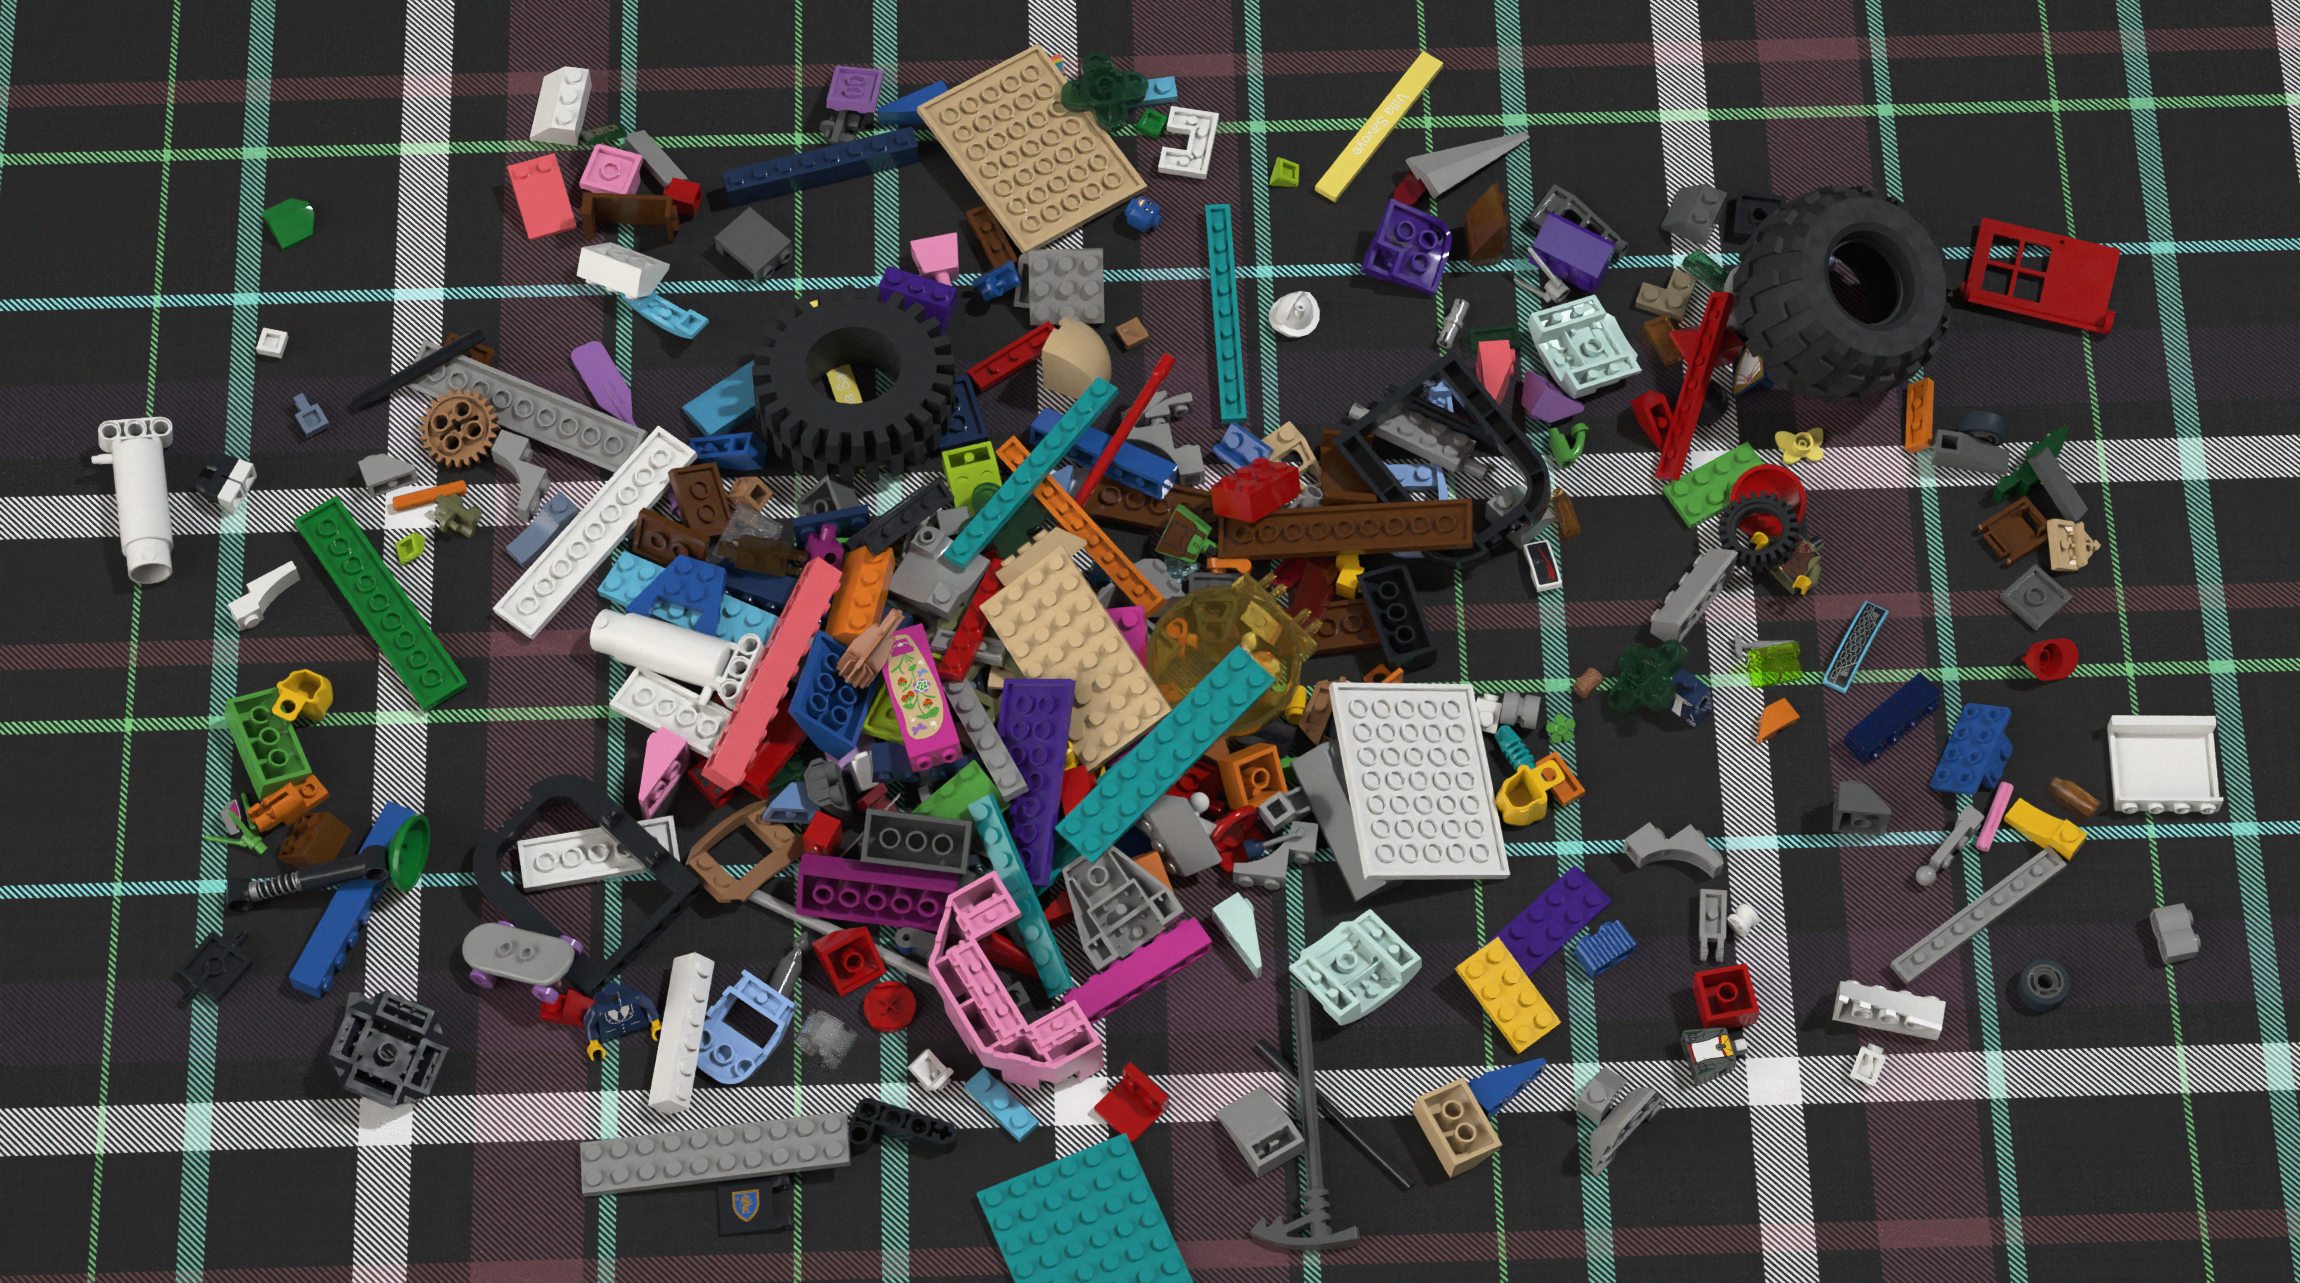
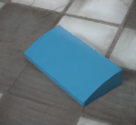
M754 360L682 407V410L705 437L725 435L756 414L752 376Z

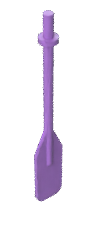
M592 341L574 349L571 353V360L599 408L616 419L636 426L632 417L631 391L604 346L600 342ZM671 486L665 492L672 504L669 510L673 516H679L682 520Z

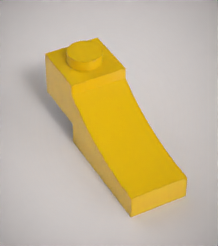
M1358 554L1338 555L1336 557L1335 570L1341 571L1336 582V594L1348 599H1355L1358 592L1362 593L1356 575L1364 573L1365 568L1360 567Z
M2021 798L2017 800L2004 817L2005 822L2044 849L2050 846L2069 861L2084 844L2088 835L2066 819L2064 821L2053 817Z

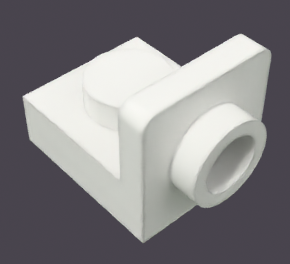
M1871 1043L1867 1047L1862 1045L1850 1077L1875 1086L1887 1055L1882 1053L1884 1049Z

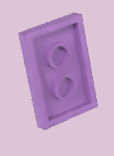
M836 66L827 97L826 108H832L836 111L852 110L863 114L875 113L884 70Z

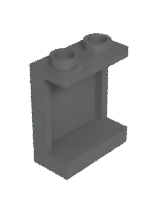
M751 207L747 208L715 237L716 250L723 256L729 253L754 275V281L758 284L764 279H769L775 269L781 264L787 263L793 254L792 242Z

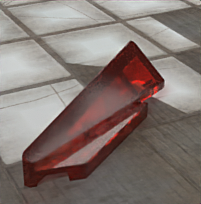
M1325 556L1308 557L1285 625L1286 645L1293 644L1294 638L1303 634L1308 638L1317 635L1334 595L1333 586L1330 585L1339 573V568Z

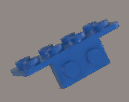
M1968 703L1964 706L1931 779L1930 786L1933 790L1974 795L1981 782L1985 788H1995L1998 779L2002 776L2007 759L2012 754L2013 745L2004 733L2012 714L2008 707Z

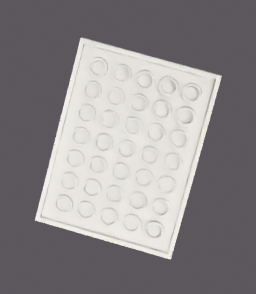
M1332 682L1329 686V693L1364 880L1508 878L1510 871L1472 684Z

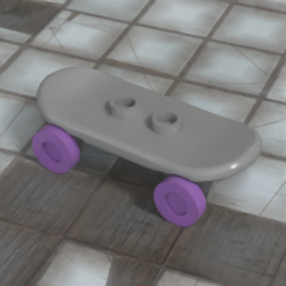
M505 921L485 923L475 927L468 933L462 945L464 959L473 968L469 975L472 981L485 988H493L497 981L493 975L533 984L532 994L550 1004H555L559 997L558 992L551 988L552 985L560 988L562 984L560 979L568 972L574 961V956H580L584 949L580 942L571 937L561 935L557 938L519 929Z

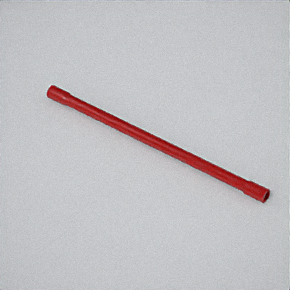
M1163 354L1154 368L1150 379L1073 500L1082 509L1159 386L1167 378L1177 362L1171 355ZM1060 522L1057 524L1056 527L1067 531Z

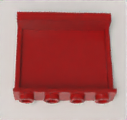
M736 692L731 693L729 697H732ZM717 693L711 701L728 709ZM790 699L779 700L776 706L778 712L774 719L768 722L765 728L767 734L755 749L757 754L754 760L746 766L744 770L746 776L739 785L762 800H765L770 794L768 784L808 737L788 712L792 701ZM689 749L690 756L698 761L702 759L708 761L709 758Z

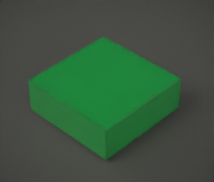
M1147 108L1136 125V131L1158 140L1168 123L1169 117Z

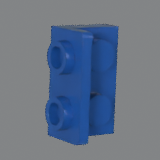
M1233 422L1230 424L1220 444L1214 445L1212 451L1217 454V458L1220 461L1231 464L1236 469L1251 464L1256 458H1267L1269 460L1274 449L1237 422Z

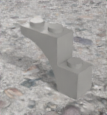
M1153 423L1146 427H1134L1125 442L1177 464L1176 477L1179 485L1189 486L1205 483V469L1200 446L1183 445L1180 448L1174 449L1169 423Z
M501 430L491 449L493 460L495 463L508 469L518 480L521 486L520 499L516 507L519 520L529 523L532 515H536L539 510L542 495L546 494L549 490L550 480L547 470L530 464L533 450L528 438Z
M1301 786L1286 793L1279 791L1259 805L1258 814L1272 833H1275L1289 822L1291 824L1292 821L1299 822L1313 812Z
M1292 821L1289 833L1295 832L1299 827H1304L1306 835L1285 840L1275 852L1263 859L1248 863H1234L1233 883H1238L1243 887H1251L1253 885L1264 886L1270 890L1285 888L1288 860H1293L1298 864L1314 863L1318 824Z
M1649 822L1627 837L1623 850L1639 869L1655 861L1680 860L1698 866L1714 879L1721 874L1724 864L1721 854L1716 849H1712L1707 844L1704 834L1700 830H1695L1691 824L1666 841L1664 833Z

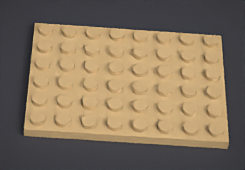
M1039 43L917 107V113L1022 253L1027 254L1028 250H1037L1147 190L1146 183Z

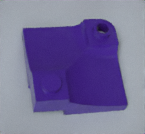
M1390 199L1374 239L1366 251L1360 272L1380 281L1385 280L1434 295L1437 292L1451 247L1452 237L1450 230L1441 220L1404 203Z

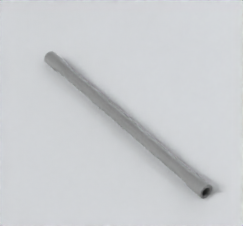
M758 889L748 897V900L824 935L844 930L819 917L796 914L795 906ZM875 944L882 962L934 985L930 979L929 968Z

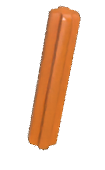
M460 480L392 498L394 509L402 511L437 502L436 499L441 494L446 497L454 493L458 496L467 494L465 481Z

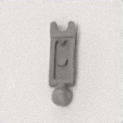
M1968 805L1959 815L1953 832L1932 856L1930 863L1917 870L1916 879L1920 885L1930 886L1936 880V874L1940 869L1944 868L1946 870L1953 861L1954 856L1952 854L1956 849L1961 851L1969 839L1971 840L1982 826L1980 823L1983 821L1984 816L1979 811Z

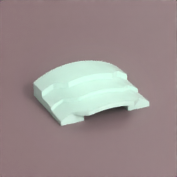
M1596 295L1538 311L1530 315L1528 320L1529 330L1544 365L1561 389L1573 399L1595 393L1597 388L1641 373L1642 370L1636 362L1638 354L1626 340L1615 317L1605 312Z
M1369 909L1354 921L1341 922L1326 936L1302 950L1300 959L1290 965L1289 970L1323 1005V1009L1341 1026L1366 1016L1392 998L1421 969L1422 961L1416 952Z

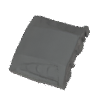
M822 758L811 760L804 774L808 798L829 813L840 817L843 821H854L855 816L853 814L846 774L835 761L827 762Z

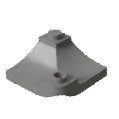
M926 526L921 528L911 541L907 555L892 576L888 593L928 614L933 612L950 621L960 605H965L985 575L991 562L989 559L978 555L965 570L958 567L944 557L945 550L952 544L953 540L937 528ZM926 536H932L930 540L924 539Z

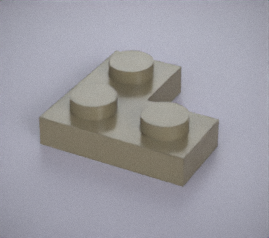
M1674 269L1667 289L1643 282L1635 307L1682 322L1697 282V276Z

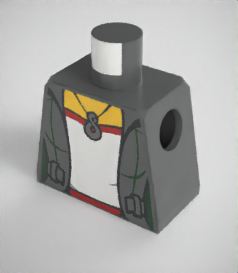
M1726 1028L1685 1030L1682 1033L1681 1044L1695 1087L1731 1073L1736 1066L1735 1056L1748 1053L1745 1039L1740 1038L1730 1041Z

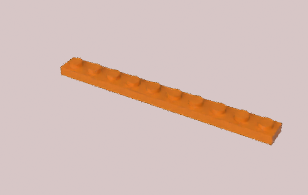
M1014 435L995 451L1013 473L1031 454ZM1048 474L1034 490L1033 494L1069 533L1085 539L1088 544L1083 549L1136 606L1142 605L1146 608V617H1151L1167 600L1059 483Z

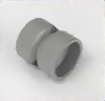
M1505 691L1500 724L1514 726L1516 723H1520L1522 728L1535 730L1541 697L1526 695L1522 698L1519 693Z

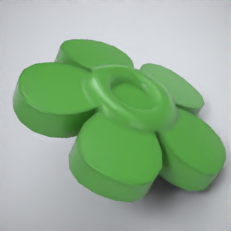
M1556 714L1554 716L1555 723L1548 722L1546 724L1547 732L1552 733L1551 740L1555 743H1560L1563 737L1565 741H1570L1574 736L1573 732L1570 731L1575 727L1574 720L1571 718L1565 720L1563 714Z

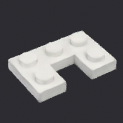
M1171 106L1167 132L1190 136L1187 150L1162 147L1158 172L1206 180L1219 113Z

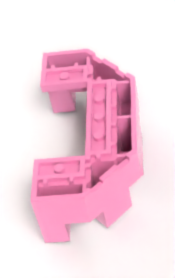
M995 870L948 895L928 967L930 979L944 1001L945 1012L971 1055L976 1053L983 1066L1002 1070L1003 1081L1039 1090L1042 1080L1058 1083L1076 1073L1082 1081L1103 1069L1102 1042L1075 999L1028 1025L978 945V940L1022 917L1020 910Z

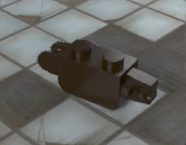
M748 534L741 535L740 539H733V542L720 540L717 555L730 558L729 562L735 563L734 568L785 577V574L801 576L805 567L788 563V560L804 562L808 561L810 556L806 551L791 549V544Z

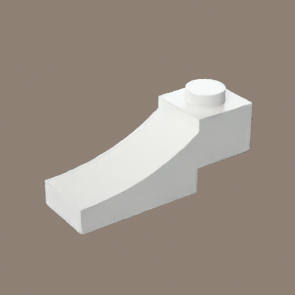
M292 561L246 584L249 593L228 604L231 614L241 631L253 628L260 621L264 620L263 613L270 603L285 589L300 580L297 569Z

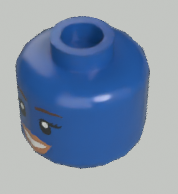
M1140 196L1137 199L1133 198L1124 213L1127 216V223L1143 233L1148 232L1151 228L1156 229L1162 219V216L1159 215L1160 206L1144 196Z

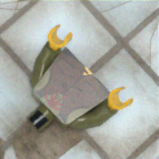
M1756 532L1749 542L1757 544L1755 550H1762L1773 546L1781 536L1767 537L1761 532ZM1799 534V542H1796L1797 549L1795 552L1791 551L1792 557L1789 560L1783 558L1784 564L1780 567L1777 563H1774V569L1769 571L1792 595L1796 594L1799 589H1802L1801 594L1805 595L1807 590L1815 587L1818 583L1821 573L1819 565L1821 556L1818 551L1824 547V543L1816 535L1806 541Z

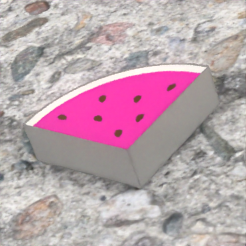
M236 799L227 802L220 812L230 835L240 831V828L228 814L229 811H233L241 820Z

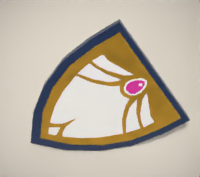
M1746 346L1735 368L1732 399H1735L1757 384L1771 389L1775 383L1773 379L1767 377V373L1763 370L1766 365L1759 355L1752 357Z

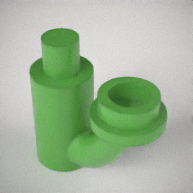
M1584 423L1576 424L1571 428V436L1573 439H1576L1572 449H1570L1564 434H1560L1557 428H1552L1548 431L1550 436L1548 443L1560 469L1572 466L1582 453L1585 436L1590 432Z

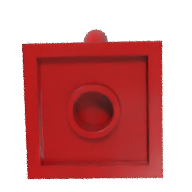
M1246 805L1236 810L1231 809L1214 822L1217 826L1209 838L1222 859L1217 865L1228 877L1233 875L1234 863L1250 862L1243 841L1251 838L1259 839L1262 842L1267 841L1253 826L1258 817V810L1255 806Z

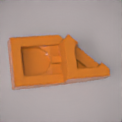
M1785 698L1765 707L1758 720L1759 734L1756 737L1758 744L1773 738L1779 730L1791 726L1799 720L1800 716Z

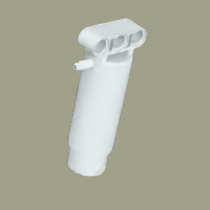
M165 417L105 421L98 428L99 446L103 451L112 454H99L98 456H92L91 459L93 464H113L121 547L124 556L127 557L128 576L134 582L142 584L161 582L172 574L170 553L174 547L163 449L170 446L173 440L172 423ZM162 431L165 432V434H158L157 432ZM137 433V434H140V435H139V436H132L131 434ZM109 435L115 436L113 438H106Z
M608 609L602 610L597 615L590 634V645L593 650L614 656L615 660L620 663L634 667L638 666L657 674L704 687L698 705L701 707H705L713 692L717 691L724 704L730 710L734 709L765 647L760 638L751 633L741 637L738 643H734L636 613L625 615ZM756 647L754 651L749 652L752 648ZM745 669H746V671H745L743 674H740V675H739V673H740L742 670H745ZM736 692L732 697H729L731 693Z

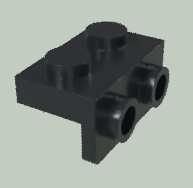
M1250 712L1247 715L1244 727L1238 733L1236 741L1241 742L1244 748L1259 742L1276 745L1279 758L1291 752L1297 727Z

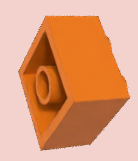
M1259 742L1217 760L1230 809L1236 810L1246 805L1259 807V805L1279 791L1281 793L1288 792L1276 745Z

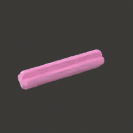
M2007 782L2000 783L1976 843L1978 850L1983 852L1989 851L2014 789L2012 784Z

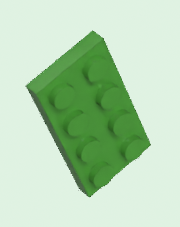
M1747 441L1680 477L1679 481H1672L1663 486V493L1689 529H1692L1722 513L1726 507L1730 508V495L1737 479L1752 467L1763 465L1764 463Z

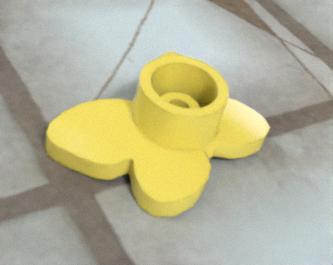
M1814 428L1807 433L1800 432L1796 435L1786 431H1780L1775 434V441L1779 449L1785 451L1782 459L1786 464H1796L1804 457L1809 461L1819 462L1824 457L1823 451L1820 448L1823 442V430L1821 428Z

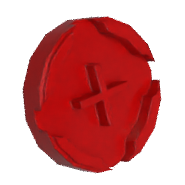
M885 981L878 983L869 994L867 993L863 1008L866 1020L874 1029L884 1033H895L902 1031L911 1024L916 1015L917 1005L914 994L904 984L896 981Z

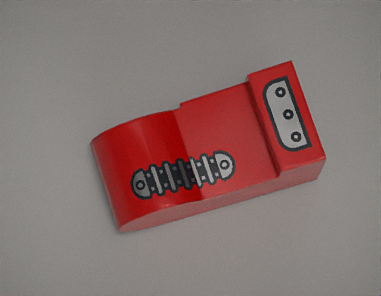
M702 759L687 771V776L715 809L719 810L735 797L734 788L732 787L726 791L702 776L701 773L707 763L706 760Z

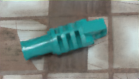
M1509 725L1501 726L1494 737L1502 753L1511 766H1513V769L1518 772L1517 769L1520 765H1527L1531 770L1536 768L1535 758L1531 755L1522 739L1519 738Z

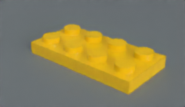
M1499 937L1455 968L1517 1054L1561 1023Z

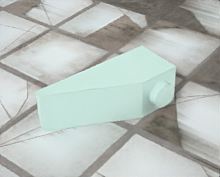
M1239 892L1212 908V920L1258 979L1262 975V963L1253 914L1254 907L1247 898L1243 899Z

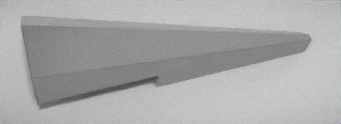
M1521 132L1410 157L1405 161L1417 180L1421 178L1434 199L1530 137L1527 133Z

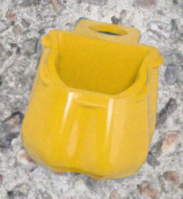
M307 669L293 671L287 679L277 683L280 697L273 706L272 712L274 715L290 722L294 721L298 714L317 722L323 721L328 708L333 702L331 682L327 678ZM283 703V705H284L287 709L292 710L293 712H291V713H284V712H282L281 709H280L281 704Z
M1549 760L1532 770L1527 765H1520L1517 769L1518 772L1504 781L1496 795L1495 801L1497 810L1502 814L1505 823L1516 826H1528L1546 816L1547 794L1545 791L1565 780V775L1554 760ZM1553 769L1557 775L1556 779L1551 782L1545 781L1541 776L1543 770Z

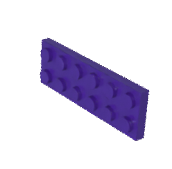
M1574 865L1488 943L1499 937L1527 977L1530 978L1608 908L1612 900Z

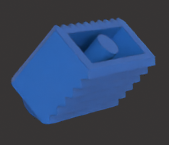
M1616 920L1614 923L1609 921L1603 924L1598 929V933H1595L1593 936L1586 935L1576 943L1574 955L1591 979H1594L1634 954L1637 943L1619 920Z

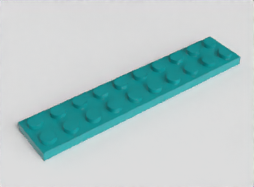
M1238 645L1055 827V831L1094 865L1276 683V679Z

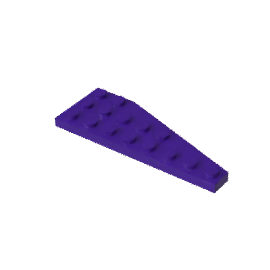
M1004 679L997 730L1029 791L1009 801L1012 804L1009 810L1015 825L1013 836L1017 839L1019 856L1032 887H1049L1056 835L1055 827L1058 820L1076 681L1072 679Z

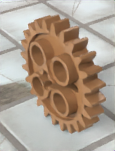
M458 387L457 393L454 394L451 389H448L447 397L439 393L440 401L430 400L433 405L432 409L424 408L428 416L420 417L425 425L418 427V429L425 434L420 436L419 439L422 442H427L423 448L426 451H430L429 456L432 459L437 457L436 461L440 465L445 462L446 466L451 468L455 462L456 467L461 469L464 462L470 468L472 465L471 460L473 459L477 463H481L479 457L481 454L489 457L486 449H492L493 444L491 441L496 440L498 437L494 434V431L501 430V427L494 423L500 420L497 414H493L496 408L493 405L489 406L490 401L487 398L482 399L483 395L480 392L474 395L473 391L468 388L464 394V391ZM469 407L468 414L460 416L461 409ZM447 419L448 423L446 427L443 429H438L439 423L442 420ZM461 424V429H462V430H461L460 432H457V431H458V427H457V426H459V425ZM477 427H481L480 434L472 437V431ZM459 440V446L454 450H450L451 443Z

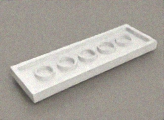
M638 666L609 703L612 710L656 732L661 726L687 740L689 749L707 758L710 757L732 711L710 700L705 707H701L698 705L700 695Z
M673 815L637 821L680 862ZM601 828L517 841L525 892L647 872Z

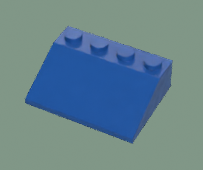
M819 629L813 640L788 712L819 749L840 760L856 747L882 669L868 687L865 686L864 689H861L859 684L855 688L852 683H846L844 676H839L841 670L836 669V666L848 647Z

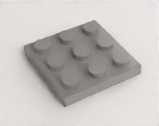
M1103 248L1028 250L1030 325H1042L1047 321L1051 324H1059V321L1064 317L1073 318L1085 324L1105 323Z

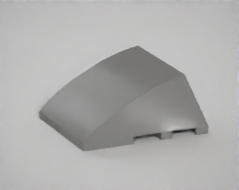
M1642 1087L1629 1092L1592 1132L1590 1146L1593 1174L1596 1177L1614 1160L1617 1148L1645 1118L1650 1121L1666 1104L1656 1091L1651 1088Z

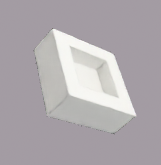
M263 328L256 347L257 353L282 358L289 338L288 333Z

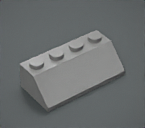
M1710 548L1705 555L1700 554L1694 562L1692 572L1690 574L1686 572L1679 582L1680 587L1677 591L1672 590L1664 601L1665 606L1661 610L1657 609L1651 616L1650 622H1652L1650 633L1676 649L1733 577L1738 553L1734 550Z

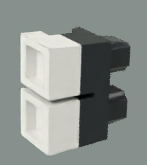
M226 454L223 459L211 457L206 468L209 473L214 475L211 479L203 476L199 477L195 484L196 490L206 496L208 503L225 507L227 512L235 515L245 498V494H247L257 477L254 465Z

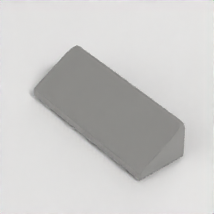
M645 130L627 134L628 137H624L626 147L632 153L643 156L642 164L663 188L666 185H670L672 177L688 181L684 173Z

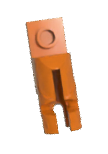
M313 774L296 787L291 782L287 783L273 794L265 797L261 803L253 805L246 812L252 823H256L259 832L262 833L272 829L282 821L288 826L299 816L307 813L330 796Z

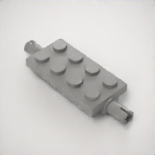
M1354 403L1348 417L1359 420L1371 410ZM1405 407L1371 432L1454 473L1456 471L1461 473L1464 471L1483 481L1490 466L1470 458V453L1473 451L1476 441L1468 438L1465 434L1455 432L1445 425L1436 423L1422 414L1413 412Z

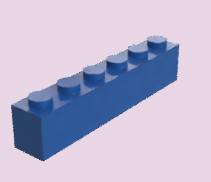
M1045 407L1031 424L1029 443L1038 446L1064 415ZM1089 427L1063 458L1092 470L1113 436ZM1124 442L1104 476L1158 500H1162L1173 484L1176 483L1177 464Z

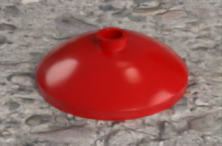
M1763 464L1752 467L1737 479L1731 491L1730 502L1735 500L1739 503V496L1743 494L1746 499L1751 498L1750 492H1755L1756 497L1760 496L1761 491H1765L1767 497L1774 493L1777 494L1778 500L1782 497L1786 500L1787 505L1790 504L1792 506L1793 512L1797 516L1798 525L1800 524L1806 511L1807 500L1804 487L1793 472L1779 465ZM1766 513L1749 515L1738 525L1745 533L1752 537L1756 532H1761L1767 537L1781 536L1783 529L1782 524L1777 518Z

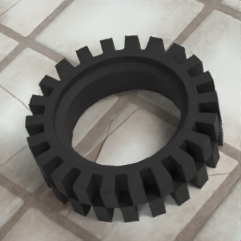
M1761 491L1760 496L1756 497L1755 492H1750L1751 498L1748 499L1743 494L1739 496L1740 502L1737 503L1735 500L1730 502L1731 509L1726 507L1723 511L1724 517H1720L1718 531L1722 548L1736 551L1738 553L1736 566L1742 568L1745 565L1747 571L1752 572L1753 567H1756L1757 572H1763L1764 566H1768L1770 571L1774 569V563H1777L1780 567L1784 564L1783 558L1789 560L1792 557L1791 551L1795 552L1797 549L1796 542H1799L1800 536L1796 513L1793 512L1790 504L1787 505L1784 498L1781 497L1778 500L1777 494L1771 493V496L1767 497V493ZM1755 513L1770 514L1782 524V534L1780 539L1770 548L1750 550L1742 546L1736 539V530L1740 522L1747 516Z

